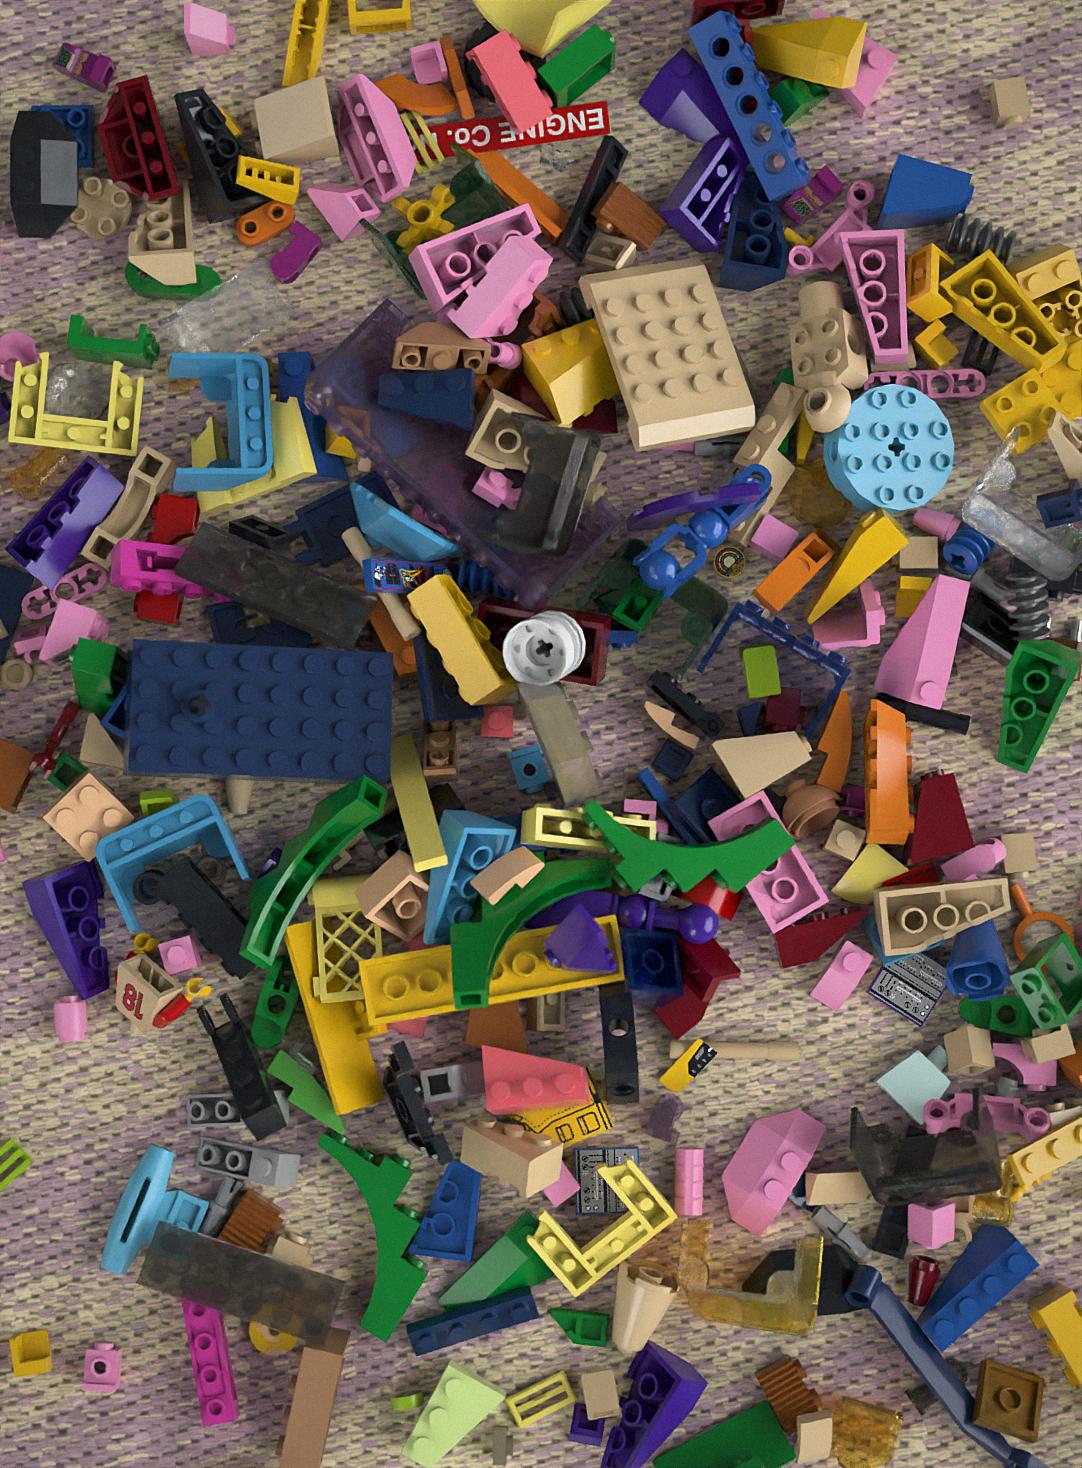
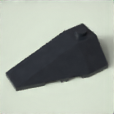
M204 89L177 93L174 98L195 188L209 224L236 218L274 200L236 184L239 155L250 157V155L243 148L246 144L241 137L236 139L226 126V118ZM246 168V175L252 176V170ZM258 173V178L263 179V175Z

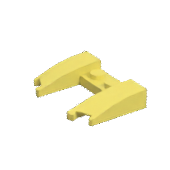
M49 352L40 353V362L23 368L20 361L16 362L8 443L136 458L144 384L142 376L139 377L137 382L120 372L123 366L122 363L113 361L107 421L43 414Z
M270 394L273 464L270 472L262 478L227 491L196 492L201 513L215 514L317 474L296 397L289 396L287 403L277 402L276 395ZM211 416L206 420L207 428L199 437L193 436L191 438L192 468H206L214 460L228 459L219 423L215 416Z
M630 1157L625 1158L626 1163L607 1168V1165L603 1163L595 1167L629 1208V1211L580 1249L544 1208L537 1216L541 1222L534 1235H527L526 1237L527 1242L575 1298L678 1218L673 1207Z

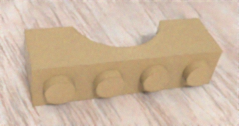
M144 445L129 470L127 484L121 498L107 519L96 526L80 553L82 556L111 573L112 548L120 539L136 540L152 512L154 502L159 501L160 493L163 494L176 468H178L172 459Z

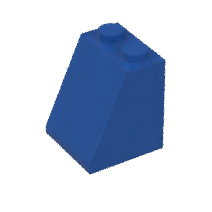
M898 154L889 177L874 230L909 229L954 222L956 215L965 213L966 207L971 201L974 186L969 185L972 174Z

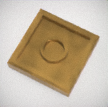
M983 1359L979 1366L972 1423L1030 1443H1035L1038 1440L1044 1378Z

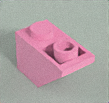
M329 182L311 187L306 191L341 241L362 235L381 214L378 207L362 187Z

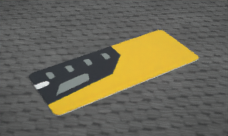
M697 1039L659 1079V1082L672 1092H681L717 1055V1052L701 1039Z

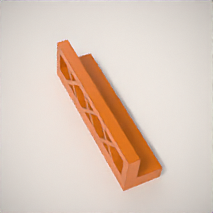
M469 148L463 154L464 166L512 209L528 203L541 230L540 234L556 247L570 216L496 150L474 153Z

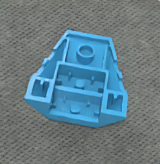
M351 481L349 487L359 528L366 534L364 537L366 542L380 549L382 544L393 550L390 556L396 560L430 562L458 555L463 550L457 543L435 530H430L386 503L375 493L357 482Z

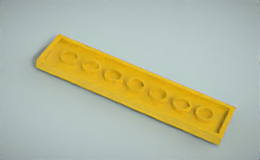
M616 915L594 918L603 929L608 942L606 946L612 952L613 956L611 958L617 965L613 973L609 975L564 971L560 965L556 968L553 967L543 954L546 951L543 944L559 925L516 932L507 942L496 962L490 982L489 1005L627 980L628 976ZM451 944L358 961L370 1027L465 1010H455Z

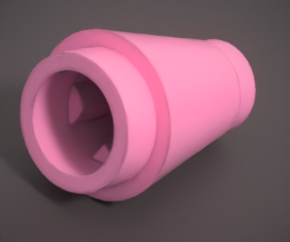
M919 507L912 525L917 526L932 537L938 536V541L944 544L960 528L962 521L956 519L954 514Z

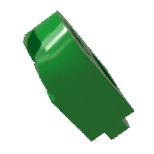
M128 262L125 268V278L129 286L138 296L144 298L191 302L210 301V299L218 296L222 289V281L212 267L196 265L197 283L181 286L164 285L150 275L142 279L138 276V271L143 270L131 262Z
M289 954L274 959L272 966L268 968L250 1032L252 1033L254 1043L261 1049H271L283 1042L301 998L296 977L294 976L291 980H287L283 975L286 968H293ZM275 995H280L285 999L286 1007L281 1013H275L270 1008V1000Z
M968 995L963 997L958 1005L960 1017L967 1024H974L976 1027L1024 1037L1033 1036L1032 1030L1039 1028L1035 1024L1034 1018L1022 998L1000 996L988 1001H971ZM1004 1005L1009 1006L1012 1010V1018L1007 1023H1002L998 1018V1011Z

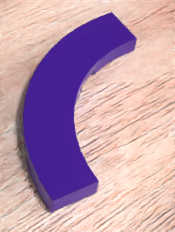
M760 483L718 487V492L701 493L700 490L654 501L642 507L643 512L635 510L627 518V531L659 529L668 520L699 510L759 502L761 497Z

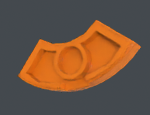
M450 35L441 37L439 42L462 117L465 120L475 117L451 37Z
M400 73L373 83L395 104L396 109L401 111L405 108L412 111H420V115L434 116L457 111L458 102L442 83L433 85L417 84L407 80Z

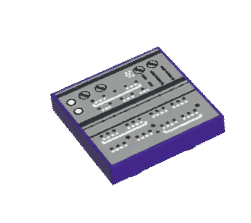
M921 952L887 966L882 965L866 993L914 1024L922 1027L947 987L945 982L947 967Z

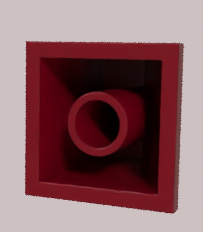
M940 769L925 773L920 776L921 782L913 785V802L910 805L909 814H914V832L908 834L904 845L902 857L904 866L975 848L954 772L945 774L944 770Z

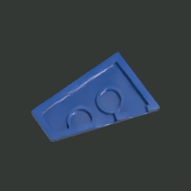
M454 1160L448 1164L434 1194L433 1201L421 1222L420 1229L407 1254L466 1262L473 1261L483 1174L460 1162V1160Z

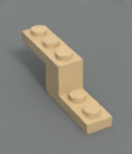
M781 382L732 462L741 471L752 464H760L766 467L771 474L772 481L765 504L749 519L737 525L729 533L727 532L725 539L747 548L765 515L768 514L794 472L795 467L777 449L804 407V398L807 394L804 389ZM757 474L748 477H755L763 482L762 477Z

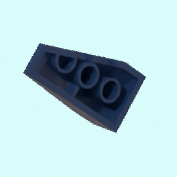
M745 167L738 193L733 199L718 287L751 292L783 280L786 274L789 254L788 243L785 241L783 234L782 218L779 217L777 201H769L753 167Z

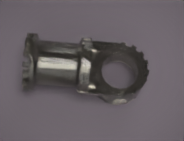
M955 1358L945 1359L949 1366L955 1365L960 1368V1380L965 1386L968 1380L965 1366ZM925 1382L913 1390L908 1388L905 1391L921 1416L926 1414L925 1409L938 1401Z

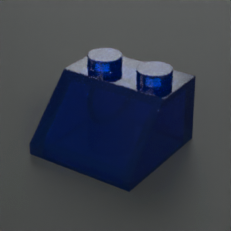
M627 927L620 928L619 935L627 994L634 1004L663 1007L683 996L676 933Z

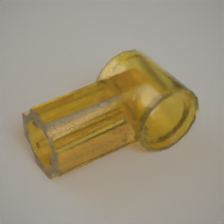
M43 446L24 466L18 467L12 472L10 485L19 498L24 501H34L40 497L43 488L70 462V459L59 448ZM27 478L34 479V483L29 489H20V484L23 480Z
M995 1159L986 1160L981 1195L978 1194L973 1203L972 1215L975 1223L1009 1227L1014 1217V1204L1011 1199L1014 1173L1008 1162Z

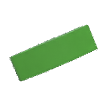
M284 1048L280 1049L267 1072L294 1088L287 1100L338 1133L343 1134L347 1125L342 1115H336L329 1091L302 1061Z

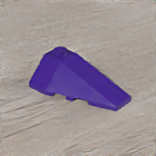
M682 48L659 70L638 103L660 125L668 129L672 128L686 135V138L694 142L697 140L705 144L707 141L729 137L748 157L708 72ZM760 134L762 140L764 142H767L766 139ZM749 157L746 167H748L751 164Z
M85 859L56 868L22 882L31 912L80 999L86 1000L109 989L107 949L100 946L99 935L100 929L106 928L105 918H98L97 899H104V891L94 859L90 862Z
M581 903L570 912L544 941L543 946L546 948V951L543 954L555 968L560 965L564 971L609 975L617 968L615 961L611 958L613 954L606 946L608 942L603 929Z

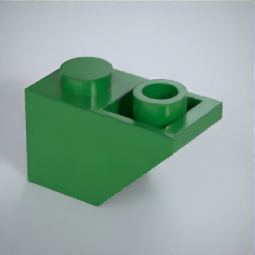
M796 77L781 81L769 94L771 100H775L782 111L783 116L780 119L784 128L792 125L830 95L825 85Z

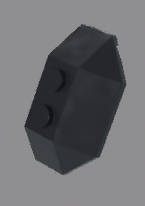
M19 110L10 137V204L20 238H52L79 206L78 142L51 111Z
M836 1245L770 1251L741 1285L744 1318L784 1320L845 1314L861 1310L849 1304L844 1297L854 1268L859 1264Z

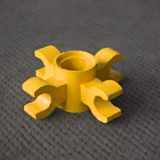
M438 183L434 187L429 201L418 200L411 204L405 198L398 196L391 205L399 211L397 213L399 216L411 223L409 229L403 232L396 241L397 245L403 247V253L410 256L414 249L421 245L423 239L433 240L439 236L442 237L455 232L453 230L455 226L443 220L440 216L444 209L449 208L455 200V196L448 193L450 189L447 186Z

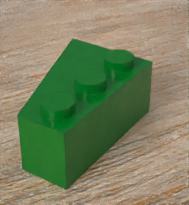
M79 637L77 644L72 645L69 663H72L71 671L82 710L106 715L127 682L128 654L118 646Z

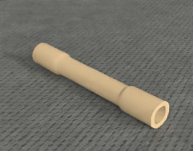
M358 527L349 528L342 534L343 541L354 559L359 562L363 569L362 560L374 558L370 546ZM378 593L403 639L408 641L419 635L421 629L398 595Z
M670 1040L669 1058L679 1059L696 1040ZM769 1041L767 1043L705 1042L717 1052L714 1058L768 1059L773 1061L799 1060L798 1041Z

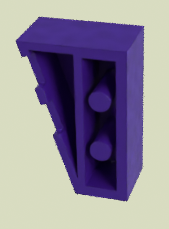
M729 137L705 143L658 211L685 241L700 254L720 251L723 242L720 240L724 224L729 222L731 213L728 211L732 198L738 193L748 161V157Z

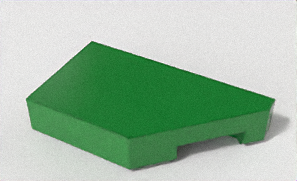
M550 1307L549 1313L565 1331L573 1344L606 1347L609 1313Z

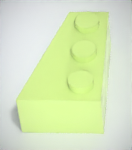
M450 1360L404 1443L401 1454L426 1468H432L506 1398L507 1391Z

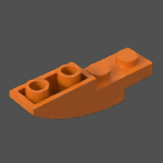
M818 528L808 535L751 594L759 600L764 608L776 615L842 548L822 529Z

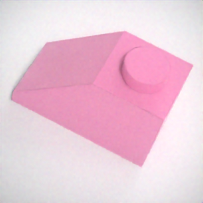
M184 3V35L192 55H230V45H235L234 25H229L226 14L196 4Z
M842 940L809 995L837 1012L858 985L874 957L851 942Z

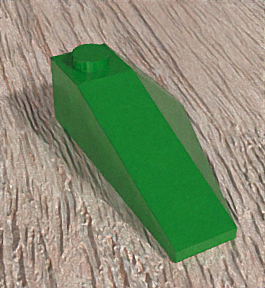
M1019 640L1006 667L998 751L999 763L1028 773L1079 670L1080 651L1052 640Z
M528 1208L437 1300L447 1312L529 1285L532 1288L550 1279L555 1274L526 1239L527 1235H534L541 1221L538 1220V1217Z

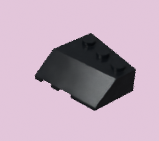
M449 783L436 785L428 791L438 827L444 810L467 811ZM399 809L363 829L373 849L384 863L399 849L411 856Z

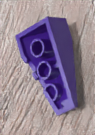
M648 1340L643 1349L638 1351L627 1373V1377L633 1379L628 1398L621 1396L619 1406L623 1409L620 1426L611 1428L601 1468H641L688 1416L708 1385V1382L690 1363L651 1340Z

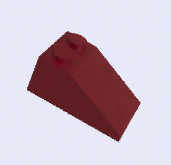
M695 0L692 6L690 28L719 10L729 12L730 15L734 14L737 19L747 20L782 15L785 0Z

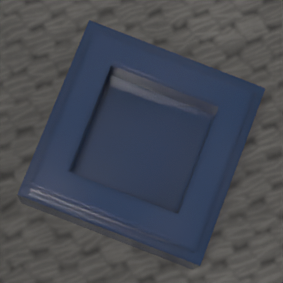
M667 739L650 767L678 783L693 759L694 754Z

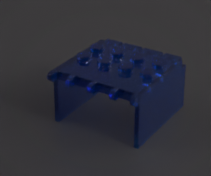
M748 599L746 603L737 602L696 670L703 673L707 669L734 623L740 620L831 673L834 680L804 727V736L810 739L851 672L850 667L846 665L848 659L832 649L829 654L818 649L820 642L805 633L801 637L790 631L792 625L775 616L774 620L764 616L762 613L765 609Z

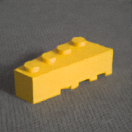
M990 249L939 283L938 293L953 305V314L1028 371L1035 368L1040 375L1062 359L1068 344Z
M435 575L407 595L411 603L410 609L413 615L423 623L427 630L426 636L428 641L440 652L443 657L442 664L450 675L454 676L459 685L458 691L471 706L497 703L516 690L515 683L518 680L506 668L503 650L499 651L489 641L491 632L487 626L479 619H473L471 613L474 612V608L450 575Z
M1059 1282L1027 1302L1032 1310L1027 1315L1037 1330L1043 1328L1049 1338L1045 1341V1344L1055 1359L1060 1357L1064 1362L1066 1368L1062 1372L1072 1387L1078 1385L1082 1392V1310L1077 1303L1073 1304L1078 1300L1073 1290Z

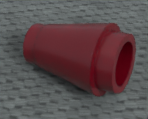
M915 1255L913 1262L909 1263V1296L907 1300L909 1303L921 1307L927 1306V1302L941 1272L938 1268V1260L928 1256Z

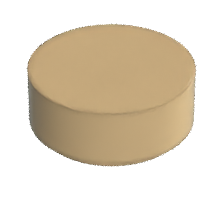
M13 658L6 661L1 667L0 678L6 687L12 690H23L32 682L33 670L26 661Z

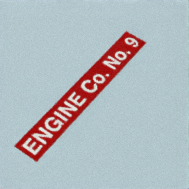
M607 100L552 108L553 114L518 135L515 134L504 116L428 127L444 158L461 156L469 148L474 153H482L611 134ZM416 128L415 131L430 159H437L421 128ZM405 130L417 161H424L408 130Z

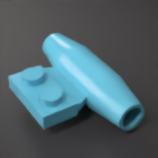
M150 1143L129 1177L108 1229L100 1267L119 1275H125L145 1241L155 1253L183 1264L186 1263L210 1202L182 1190L166 1191L174 1152Z

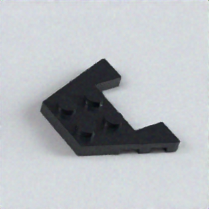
M404 1040L392 1045L390 1049L393 1054L388 1056L390 1066L385 1069L382 1084L407 1143L421 1152L426 1150L428 1157L432 1160L439 1158L438 1163L441 1166L454 1161L443 1132L434 1134L431 1128L434 1125V1120L427 1107L423 1108L418 1096L421 1095V1089L417 1080L409 1076L408 1071L414 1069L415 1065Z

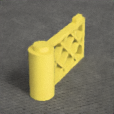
M373 873L316 879L307 892L309 906H315L319 976L313 977L314 996L321 997L322 1003L365 999L363 988L357 984L361 979L360 971L351 979L340 970L350 957H353L356 961L364 960L355 951L365 940L376 947V953L370 959L384 957L381 926L373 922L366 931H363L353 923L358 915L363 913L354 891ZM337 916L344 923L332 935L323 928V917ZM349 926L361 935L351 948H348L338 940ZM373 931L375 932V939L370 936ZM324 935L329 938L326 943H324ZM334 943L346 952L336 965H333L325 958L326 951ZM326 966L331 969L328 974H326ZM335 974H338L348 982L341 992L328 993L327 983Z

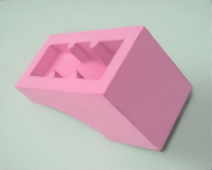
M991 1042L993 1056L1008 1062L1018 1074V1083L1027 1084V1090L1046 1091V1085L1056 1086L1057 1059L1042 1064H1033L1031 1058L1026 1059L1021 1044Z

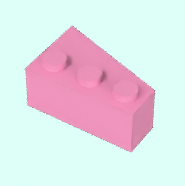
M818 8L811 20L832 16ZM866 36L864 38L855 86L843 89L836 88V91L842 98L844 97L861 119L892 72L898 55Z
M509 236L484 267L488 273L476 287L470 284L465 290L469 296L457 310L452 307L446 316L470 339L509 335L518 324L517 319L523 309L531 303L533 299L532 294L538 284L547 276L548 267L553 258L530 236Z

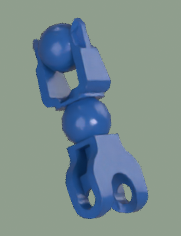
M752 464L728 484L760 483L761 497L759 502L699 510L689 519L688 525L685 524L683 526L679 523L670 525L651 543L649 548L634 557L632 566H640V578L644 584L653 590L663 591V599L670 598L681 585H684L703 569L706 562L707 549L720 545L726 538L727 532L729 533L737 525L749 519L765 504L772 481L769 470L760 464ZM756 474H757V475H759V476L762 477L763 482H762L761 480H759L758 478H755V477H750V478H748V477L751 476V475H756ZM676 539L684 542L686 549L692 550L695 553V558L681 571L677 559L669 552L662 551Z

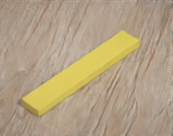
M412 733L391 739L390 777L415 870L420 872L448 864Z

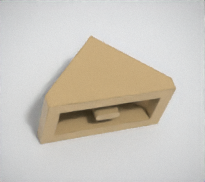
M595 232L583 260L600 272L630 268L636 259V245L629 240Z
M94 712L91 713L87 718L79 760L86 763L123 769V750L111 732L100 725L101 717Z

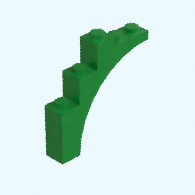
M362 775L316 803L309 828L285 842L278 868L254 881L247 907L252 912L240 947L239 954L263 970L272 966L288 924L315 880L349 841L382 816L388 795L386 789L366 775Z
M590 797L579 805L585 812L581 815V818L592 831L596 828L604 836L601 843L612 856L619 855L609 864L615 871L611 874V877L622 890L628 887L634 893L662 870L665 872L661 877L673 891L678 888L686 893L709 873L714 871L715 873L711 877L723 891L728 888V890L737 893L796 844L779 821L770 816L750 829L725 840L705 844H670L651 840L632 832L614 820Z
M532 852L545 866L523 888L515 883L514 887H511L494 906L481 895L483 922L464 921L459 924H450L455 1010L486 1008L489 1006L490 982L497 960L507 942L518 929L540 910L562 898L586 890L611 887L610 858L591 857L586 860L545 862L544 852Z
M335 1130L331 1134L325 1131L317 1145L337 1159L355 1180L367 1201L375 1225L378 1247L377 1277L370 1303L359 1326L387 1343L429 1273L428 1270L424 1269L426 1263L413 1254H409L408 1257L402 1255L422 1222L416 1218L419 1212L405 1203H402L400 1207L395 1205L415 1170L410 1168L412 1163L410 1160L396 1152L393 1157L387 1154L381 1164L375 1162L377 1156L364 1147H361L358 1151L349 1146L350 1139Z

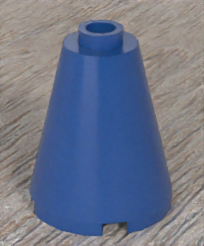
M992 918L956 934L945 973V982L952 994L958 997L959 993L969 995V1000L988 1001L1003 995L1004 988L1007 985L1009 987L1011 985L1009 977L1011 972Z

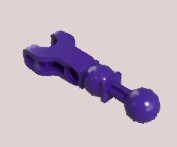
M586 890L562 898L555 902L552 908L545 914H535L524 923V927L531 930L560 925L570 912L581 903L593 919L616 915L618 928L632 935L644 932L655 934L657 927L680 931L681 936L687 942L704 944L716 935L719 927L715 911L710 906L702 903H695L687 906L683 911L660 908L659 901L650 900L641 894H630L625 897Z

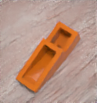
M842 690L835 699L814 752L825 756L814 785L826 786L833 789L837 794H840L847 775L852 743L851 710L848 695Z

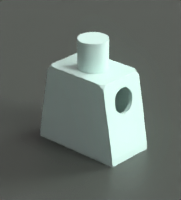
M938 1045L925 1057L919 1050L914 1049L873 1080L917 1124L922 1125L925 1122L923 1117L925 1104L930 1100L940 1099L950 1084V1080L941 1072L948 1064L946 1050Z

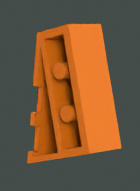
M365 584L352 586L386 652L393 653V665L400 678L418 676L413 639L408 641L403 639L378 593L366 592ZM397 594L403 605L410 611L418 626H422L423 623L413 615L410 609L411 603L407 598L408 594Z

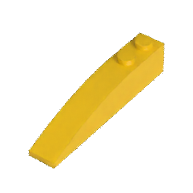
M296 0L282 87H290L317 76L333 0Z

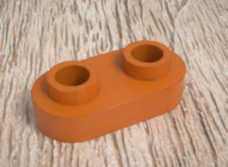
M274 199L242 216L236 224V234L239 241L245 246L256 247L283 233L294 223V210L291 205ZM276 210L284 212L281 218L273 217V213ZM249 225L256 226V230L253 233H247L246 228Z

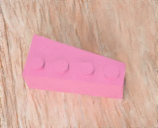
M527 203L417 246L408 258L434 315L464 294L470 284L476 285L488 273L484 267L509 236L528 235L534 240L541 233V230Z
M904 229L839 232L840 250L874 365L906 364L908 338Z

